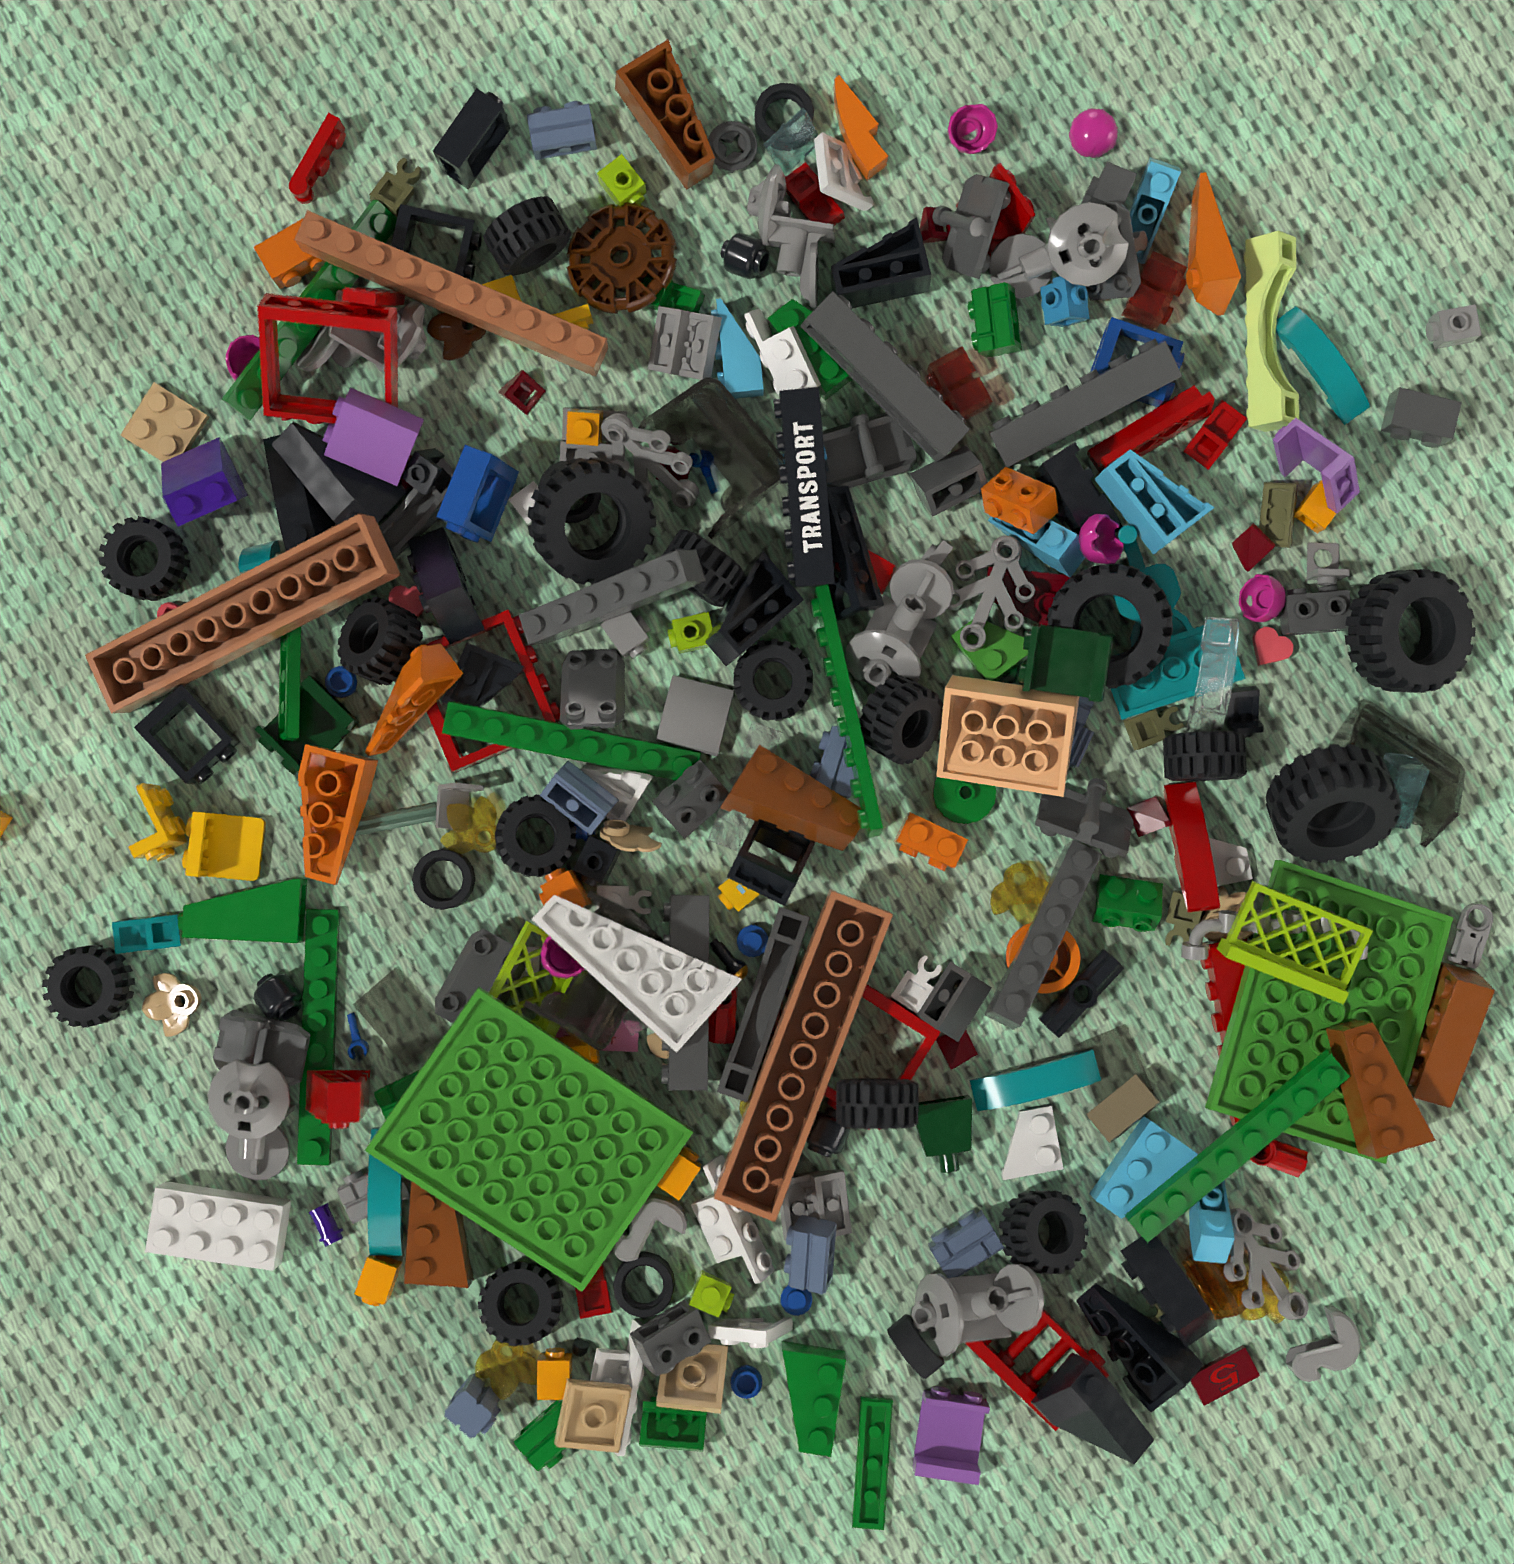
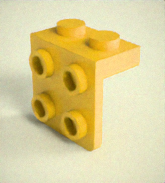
M141 783L136 786V789L157 832L128 846L133 858L146 859L147 861L156 859L159 862L175 854L174 848L187 842L184 836L186 834V825L179 816L175 817L170 807L174 802L166 788L161 789L160 785Z
M192 811V817H189L186 824L189 846L184 851L182 866L186 868L185 876H208L245 881L258 880L261 871L266 827L265 820L255 817Z

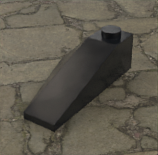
M294 421L271 444L337 525L360 513L374 516L378 523L408 492L400 482L398 486L325 456L324 453L328 443L323 441V436Z
M276 435L263 439L278 522L285 549L288 551L337 524L330 518L271 445L280 436Z
M1097 1283L1093 1284L1076 1300L1097 1335L1108 1338L1111 1350L1107 1352L1112 1362L1118 1359L1121 1360L1128 1372V1375L1122 1378L1124 1383L1150 1413L1186 1387L1204 1365L1188 1347L1184 1346L1177 1336L1170 1334L1168 1330Z
M1074 1353L1068 1356L1031 1401L1052 1425L1132 1464L1138 1461L1154 1441V1438L1110 1381L1091 1361Z

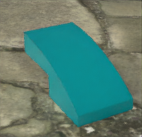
M278 540L244 548L238 562L240 573L247 572L276 557L275 554L280 553Z
M178 914L112 922L115 954L181 946Z

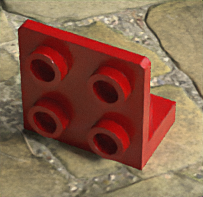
M1001 163L994 166L989 178L1009 183L1008 191L1011 194V200L1005 209H1001L988 251L990 257L998 243L1008 236L1025 234L1036 216L1031 200L1027 196H1023L1016 186L1017 183L1014 175L1010 170H1006Z

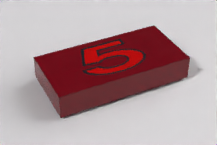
M1242 1345L1202 1366L1190 1382L1201 1403L1205 1406L1256 1379L1260 1374L1245 1346Z

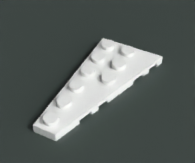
M553 895L531 919L675 1052L680 1050L742 980L556 895Z

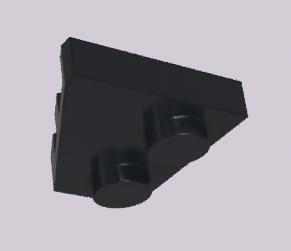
M466 643L457 664L463 675L445 692L441 702L448 704V700L483 707L522 674L525 667L475 645Z

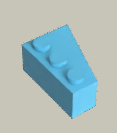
M1129 450L1107 466L1094 480L1127 522L1137 530V535L1154 555L1215 507L1207 502L1202 503L1189 494V490L1186 487L1176 485L1163 476L1164 472L1132 450Z
M1144 1116L1089 1194L1098 1203L1123 1219L1127 1212L1198 1154Z

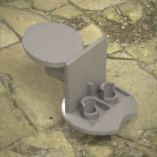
M775 164L769 171L766 179L759 185L751 188L747 211H749L748 214L758 217V229L762 244L780 248L776 272L787 276H800L801 295L810 302V308L816 309L818 303L819 271L818 241L835 243L834 226L828 223L791 218L789 202L784 201L786 196L785 175L780 165Z
M1087 202L1072 206L1062 213L1058 219L1046 218L1050 229L1047 245L1033 235L1016 234L1008 236L998 243L991 254L989 272L992 282L994 284L1009 283L1015 288L1016 298L1020 299L1034 296L1041 291L1040 287L1046 286L1051 279L1052 271L1057 272L1059 276L1076 285L1091 286L1103 283L1117 273L1126 259L1129 243L1122 237L1118 229V213L1106 205ZM1085 223L1087 226L1086 232L1078 234V227ZM1092 259H1093L1094 262H1095V261H1098V262L1094 265V264H1090L1089 260H1092Z
M341 290L336 292L335 301L346 302L342 301L343 292ZM412 301L397 311L398 366L408 357L413 360L418 359L426 346L427 338L422 324L425 307L419 301ZM322 326L298 357L297 365L304 371H313L332 356L339 366L348 368L362 356L376 364L379 371L385 373L384 332Z
M925 559L910 560L901 564L894 572L890 583L892 599L883 595L884 606L875 610L865 631L856 634L847 644L845 661L848 670L856 680L864 681L877 687L880 683L884 684L885 680L890 677L894 679L896 676H903L918 683L922 670L920 659L938 624L930 619L945 612L950 606L954 594L953 583L948 573L934 562Z
M236 1059L223 1066L212 1079L208 1092L209 1111L216 1124L229 1134L225 1149L227 1160L232 1168L245 1178L255 1181L267 1180L279 1174L288 1162L290 1155L289 1140L284 1131L278 1126L286 1116L295 1110V1105L290 1104L289 1085L283 1074L271 1063L254 1065ZM264 1096L269 1099V1102L265 1101Z
M1023 1264L1007 1265L999 1273L954 1278H946L942 1274H928L920 1281L916 1290L915 1303L911 1313L913 1325L916 1329L920 1330L919 1334L938 1356H949L956 1351L960 1343L1012 1337L1010 1330L1028 1331L1036 1326L1042 1316L1044 1306L1043 1289L1036 1274L1032 1269Z

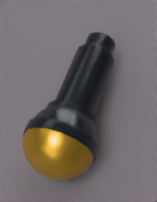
M716 938L709 944L712 947V951L726 966L727 973L741 979L747 976V964L735 958L722 942H719Z

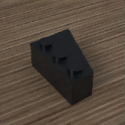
M917 217L892 234L890 232L884 235L882 240L868 248L863 247L831 266L832 291L837 296L842 295L850 302L852 308L930 292L931 271Z
M1073 442L1041 464L1034 474L1037 478L1036 480L1055 488L1058 513L1055 517L1061 523L1065 521L1072 532L1079 536L1081 527L1094 514H1108L1110 519L1118 523L1119 528L1115 529V533L1123 527L1105 494H1100L1090 480L1094 477L1090 467L1083 469L1075 453L1080 449L1076 442Z
M444 527L408 541L411 554L407 555V559L413 572L417 573L413 575L414 582L419 592H423V594L419 595L420 602L426 613H433L449 644L484 631L483 622L474 608L476 604L473 596L469 595L465 583L467 580L458 556Z
M764 551L758 554L746 567L744 579L726 603L705 641L725 666L745 652L804 600Z
M1141 1236L1120 1251L1125 1259L1121 1265L1131 1280L1138 1278L1144 1287L1140 1292L1151 1307L1155 1304L1163 1314L1159 1319L1170 1334L1173 1332L1177 1334L1185 1347H1188L1218 1326L1209 1306L1157 1236L1148 1243Z

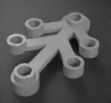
M619 413L612 414L603 421L601 426L602 433L612 444L613 459L611 462L628 471L630 465L625 459L626 447L633 454L635 479L641 482L647 489V496L652 489L648 481L649 470L672 492V501L677 507L686 509L694 505L699 495L698 486L690 480L681 479L678 481L660 464L671 465L674 472L684 475L689 472L693 463L692 458L686 453L679 452L676 454L665 451L670 443V437L666 432L633 427L631 420ZM638 441L647 442L650 448L643 447Z
M1012 536L997 538L992 543L990 552L970 561L962 560L956 565V577L960 581H969L973 578L974 572L994 564L990 576L961 589H954L953 595L958 596L960 601L957 604H950L948 607L950 610H958L964 601L983 593L972 623L966 625L960 633V644L967 651L975 652L984 646L986 634L983 629L995 597L1005 616V628L1011 632H1016L1023 626V615L1016 610L1002 581L1006 569L1017 586L1015 596L1018 601L1023 603L1031 601L1034 597L1035 588L1032 583L1027 581L1018 562L1022 556V546ZM1003 548H1008L1012 551V554L1009 557H1003L1000 551ZM967 566L971 572L968 575H962L959 569ZM1026 587L1030 589L1031 594L1024 597L1020 595L1019 590ZM1015 616L1019 618L1020 623L1012 626L1008 623V619ZM969 635H976L979 641L976 644H969L966 638Z
M1240 1208L1230 1209L1235 1239L1231 1248V1262H1227L1224 1265V1275L1231 1282L1240 1281L1246 1277V1267L1243 1264L1245 1247L1249 1253L1248 1289L1244 1290L1241 1296L1243 1305L1248 1309L1263 1306V1275L1279 1299L1277 1305L1279 1313L1288 1320L1304 1318L1308 1313L1306 1298L1299 1292L1290 1293L1271 1264H1279V1267L1284 1271L1296 1270L1300 1266L1299 1255L1293 1250L1283 1252L1259 1246L1253 1235L1260 1236L1266 1244L1279 1243L1283 1236L1279 1225L1275 1223L1266 1225L1254 1222L1249 1212ZM1270 1229L1273 1231V1237L1270 1235ZM1288 1256L1291 1258L1290 1264L1288 1263Z

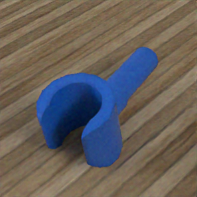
M355 1013L347 1015L352 1043L348 1048V1055L354 1060L356 1055L353 1047L361 1046L364 1056H366L369 1051V1045L364 1039H361Z

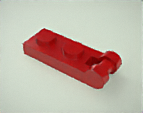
M329 112L289 181L291 193L301 204H308L313 200L314 192L312 187L319 176L323 177L330 167L329 157L333 150L340 149L345 141L344 125L340 118Z

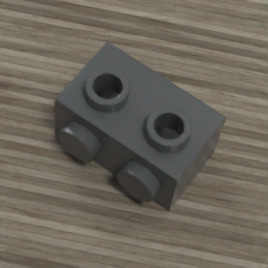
M1107 162L1099 178L1093 176L1081 204L1087 202L1104 203L1117 200L1124 205L1137 173Z
M1399 387L1389 394L1381 431L1391 433L1390 437L1397 440H1409L1412 438L1420 440L1423 446L1439 448L1454 438L1462 402Z
M966 445L947 454L939 461H934L910 473L918 498L932 516L980 493L981 488L988 483L981 462Z
M1338 585L1319 587V592L1307 593L1306 588L1287 590L1284 608L1279 613L1282 636L1348 630L1345 622L1346 617L1351 615V610L1349 609L1351 606L1349 590L1338 591Z
M699 760L694 765L688 767L683 775L674 783L664 788L652 802L685 839L721 807L729 792L704 763Z
M950 961L916 1016L958 1042L992 987Z
M682 1300L630 1333L643 1365L656 1377L670 1372L677 1363L687 1357L698 1354L705 1345L711 1342L698 1310L689 1305L685 1300Z

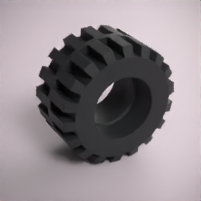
M540 196L524 200L504 211L490 224L483 238L504 275L515 276L533 271L556 257L570 241L572 232L553 200L548 196Z
M138 516L137 520L131 517L124 519L125 525L120 523L113 525L112 527L115 532L113 534L107 532L104 536L108 540L106 545L100 544L99 551L104 553V557H98L99 565L105 567L101 572L105 578L110 579L109 584L113 588L136 599L156 601L158 596L163 598L170 596V589L177 591L181 587L177 582L180 578L186 579L188 574L183 572V568L190 566V560L185 558V555L189 554L188 548L182 545L184 540L180 535L174 533L173 529L152 518L150 520ZM154 542L158 550V561L155 568L144 576H135L130 566V558L134 549L142 543Z
M680 529L662 556L676 550H696L706 581L687 589L711 605L724 607L744 579L745 573L743 569L730 556L692 531Z
M373 597L372 600L368 598L363 601L362 605L358 604L354 608L353 613H350L346 618L347 621L342 626L341 636L338 638V645H340L338 656L341 657L340 663L346 667L347 671L379 685H391L393 681H397L402 667L412 658L410 656L411 652L421 645L420 641L423 639V632L420 629L422 626L420 621L417 620V616L384 598Z
M771 639V641L764 642L762 640L757 642L756 645L750 646L739 657L733 674L734 690L742 707L749 711L751 715L766 721H780L784 718L792 717L805 706L813 687V670L810 667L808 658L802 654L801 649L795 648L788 641L781 642L778 639ZM768 662H779L785 665L792 676L790 690L786 695L778 699H769L762 696L754 684L756 671L760 666Z
M896 676L894 679L890 677L885 680L884 684L880 683L876 687V691L867 698L868 702L863 706L861 711L863 714L859 718L864 744L897 764L913 763L914 759L919 760L923 757L924 752H928L932 748L933 742L939 736L943 702L939 699L937 693L903 676Z
M1232 731L1189 732L1172 734L1163 739L1164 778L1171 781L1230 780L1241 778L1247 774L1245 735Z
M527 795L521 797L516 802H512L501 814L495 831V847L497 853L501 856L502 862L507 864L513 872L521 873L525 877H543L562 867L570 858L576 845L575 834L577 830L573 821L557 810L553 804L547 802L540 795H534V797H528ZM539 818L549 823L552 827L554 843L546 853L531 855L519 847L516 833L520 824L525 820Z
M103 945L76 947L64 951V955L56 956L52 960L55 965L47 967L45 974L49 975V979L42 981V987H47L48 992L43 994L44 1001L50 1000L51 1005L47 1007L50 1013L58 1012L59 1014L56 1019L60 1022L69 1021V1026H81L82 1028L106 1023L120 1016L119 1012L126 1010L129 1006L126 1000L133 998L134 991H129V986L135 985V978L129 979L128 973L133 970L130 965L124 966L122 963L126 958L122 954L115 955L114 949L110 947L103 948ZM84 967L94 970L102 982L101 996L93 1005L82 1001L75 990L76 977Z
M843 1079L836 1083V1123L843 1127L859 1129L911 1128L919 1124V1084L908 1079Z
M1059 1191L1022 1192L1018 1194V1198H1012L1008 1202L1010 1208H1004L1002 1215L1005 1217L1004 1221L999 1222V1228L1003 1229V1235H999L1000 1243H1005L1006 1247L1002 1249L1005 1255L1012 1256L1010 1262L1012 1264H1023L1032 1269L1034 1273L1062 1274L1065 1273V1270L1074 1268V1261L1080 1262L1083 1257L1081 1250H1086L1088 1243L1084 1241L1085 1235L1089 1236V1229L1084 1227V1223L1087 1222L1086 1216L1079 1213L1082 1209L1080 1205L1072 1203L1073 1198L1071 1196L1062 1195V1192ZM1043 1216L1049 1226V1239L1044 1248L1038 1238V1226Z
M514 1262L495 1270V1273L486 1279L485 1282L487 1284L485 1287L481 1288L479 1295H482L481 1302H478V1309H481L482 1312L480 1320L481 1323L486 1324V1331L489 1335L493 1334L497 1337V1341L508 1343L509 1346L530 1345L548 1336L554 1326L558 1324L560 1320L559 1315L563 1312L564 1306L561 1302V1298H564L563 1292L558 1287L560 1283L557 1278H553L552 1272L542 1268L539 1264L529 1262ZM516 1284H527L538 1295V1312L527 1323L512 1321L504 1309L505 1295L508 1289Z

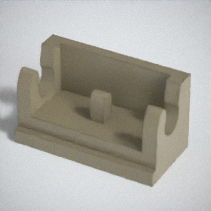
M1135 1074L1086 1115L1105 1139L1112 1143L1161 1102L1144 1081Z

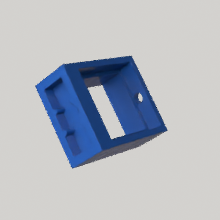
M1111 317L1106 324L1091 371L1096 369L1098 374L1107 370L1108 362H1110L1119 335L1143 343L1154 338L1157 343L1166 341L1179 369L1185 353L1180 352L1184 342ZM1170 382L1136 401L1159 407L1164 400L1169 401L1175 383Z
M465 445L436 517L447 522L446 529L460 534L461 537L478 543L481 538L492 542L519 471L490 453Z

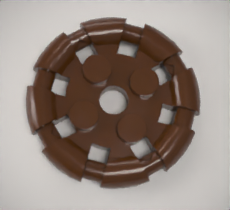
M626 202L623 206H615L613 203L592 212L586 217L587 221L581 228H576L567 248L566 257L569 258V266L566 268L574 291L579 297L584 296L587 299L588 305L611 314H617L619 310H628L631 313L652 304L657 300L656 295L662 288L667 289L676 269L677 259L674 258V250L677 249L669 225L664 219H658L655 216V211L636 203ZM617 219H625V226L615 227ZM648 226L650 230L644 235L640 230ZM596 229L600 231L594 239L590 238ZM620 250L628 251V257L623 263L617 264L613 262L616 252ZM652 250H661V257H654ZM590 256V263L582 264V258ZM649 274L653 280L645 287L641 281ZM598 279L601 284L594 289L592 284ZM616 289L626 292V297L617 298Z

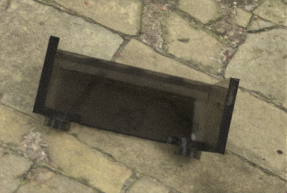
M715 378L700 380L643 419L638 427L650 431L662 430L666 432L670 437V444L682 445L692 438L731 484L721 496L720 503L725 513L720 516L709 532L708 537L711 540L744 517L780 483L779 465L785 464L783 455L778 452L777 448L726 387Z
M1360 700L1351 710L1326 748H1329V745L1339 744L1341 747H1346L1347 744L1356 745L1360 749L1363 747L1380 756L1388 768L1400 798L1404 800L1403 809L1406 819L1414 825L1423 827L1420 845L1426 848L1459 816L1465 770L1457 759L1369 700Z
M589 891L587 897L599 906L598 910L594 912L595 914L663 943V939L631 910ZM586 969L573 977L565 993L557 990L545 996L541 1007L528 1000L523 1005L543 1020L598 1051L608 1046L629 1010Z

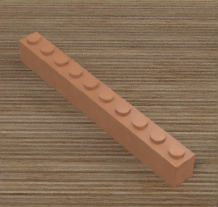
M307 210L294 239L302 252L594 377L597 376L607 353V338L311 211Z

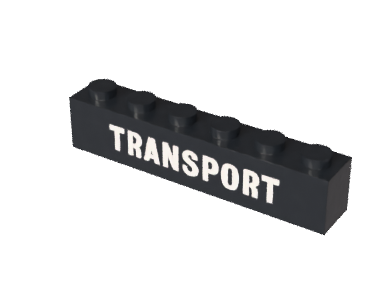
M819 387L780 390L779 399H773L775 419L781 418L782 432H776L777 450L778 452L784 451L785 464L779 465L780 484L787 485V497H782L783 517L789 516L790 529L784 530L786 549L792 548L793 558L792 562H787L788 581H794L795 587L835 584Z

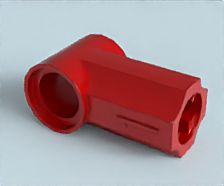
M737 986L731 991L732 998L729 1001L722 1002L708 1017V1042L716 1044L734 1043L738 997Z
M1274 1139L1249 1160L1257 1165H1264L1299 1178L1301 1173L1305 1171L1308 1162V1152Z

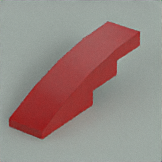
M1196 782L1164 785V798L1171 823L1169 829L1175 849L1174 861L1187 912L1220 909L1215 868Z

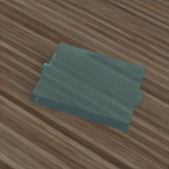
M802 108L786 124L783 123L780 129L763 145L774 164L780 165L784 175H786L815 149L814 139L819 134L807 111Z

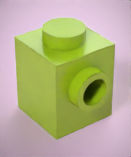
M622 154L597 172L600 185L617 206H623L626 202L641 204L644 201L645 197L643 195L647 193L645 183Z
M709 612L671 620L673 628L667 629L671 648L677 647L679 654L709 647L705 643L713 629Z
M701 1270L689 1297V1305L719 1318L722 1310L728 1312L735 1294L730 1292L732 1288L731 1283Z

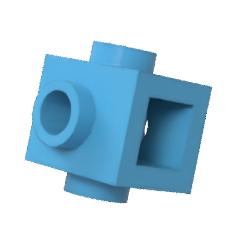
M1058 276L1052 279L1053 283L1040 287L1045 325L1065 327L1090 319L1086 286L1072 284Z

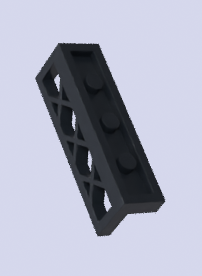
M849 486L827 487L833 568L836 562L840 567L839 578L836 577L834 572L835 584L827 585L829 586L837 621L845 620L859 611L877 610L884 606ZM844 592L848 594L851 604L846 609L843 603Z

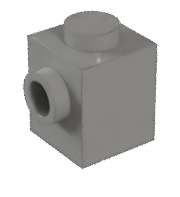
M1476 304L1438 311L1428 319L1429 322L1426 325V336L1430 342L1433 341L1434 349L1471 343L1482 335Z
M629 611L600 624L624 658L630 655L633 659L648 648L645 643L650 641L646 634L650 631V628L641 615L634 618Z

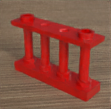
M1044 1308L1036 1326L1028 1331H1023L1005 1351L1001 1349L997 1353L989 1345L992 1340L965 1343L1055 1431H1057L1058 1427L1052 1425L1031 1401L1038 1394L1035 1390L1039 1386L1037 1382L1072 1347L1081 1357L1091 1361L1106 1378L1109 1376L1103 1367L1106 1363L1105 1359L1093 1348L1087 1351ZM1049 1325L1061 1339L1028 1373L1024 1372L1020 1375L1013 1368L1015 1365L1014 1360Z

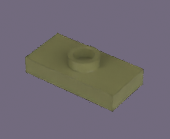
M1264 482L1259 529L1276 545L1275 547L1291 548L1298 485L1293 483Z

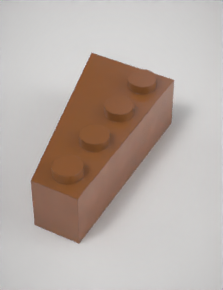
M667 39L616 71L615 90L687 190L712 174L715 156L701 121L698 120L690 93L687 92L682 79L683 75L679 65L676 64L672 54V47Z
M760 744L720 807L729 812L735 810L744 813L746 818L755 821L761 819L777 825L776 828L786 832L792 830L804 835V838L841 851L850 844L860 829L857 817V810H861L859 806Z
M1441 962L1407 1086L1413 1098L1448 1108L1452 1107L1495 989L1476 971Z
M1354 1019L1327 1027L1326 1032L1332 1055L1350 1076L1341 1084V1089L1358 1153L1378 1159L1436 1141L1374 1023Z
M412 1181L404 1284L469 1288L474 1278L463 1224V1215Z

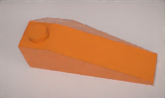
M1203 172L1200 173L1192 194L1186 283L1188 288L1192 289L1196 302L1219 316L1224 315L1241 279V274L1207 173Z
M423 644L411 652L410 656L412 658L402 667L367 745L365 753L368 757L389 751L463 675V672L442 644L429 646Z
M305 744L298 773V785L301 786L302 795L300 814L303 816L304 823L302 842L305 877L333 885L338 884L371 791L378 760L349 752Z

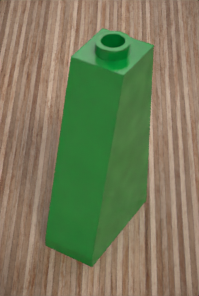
M291 879L183 905V911L178 916V928L182 930L181 938L280 943L304 942L307 879Z

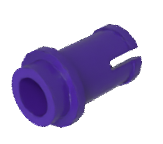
M328 1203L309 1212L321 1236L319 1242L323 1241L325 1247L343 1238L341 1234L343 1228H338Z

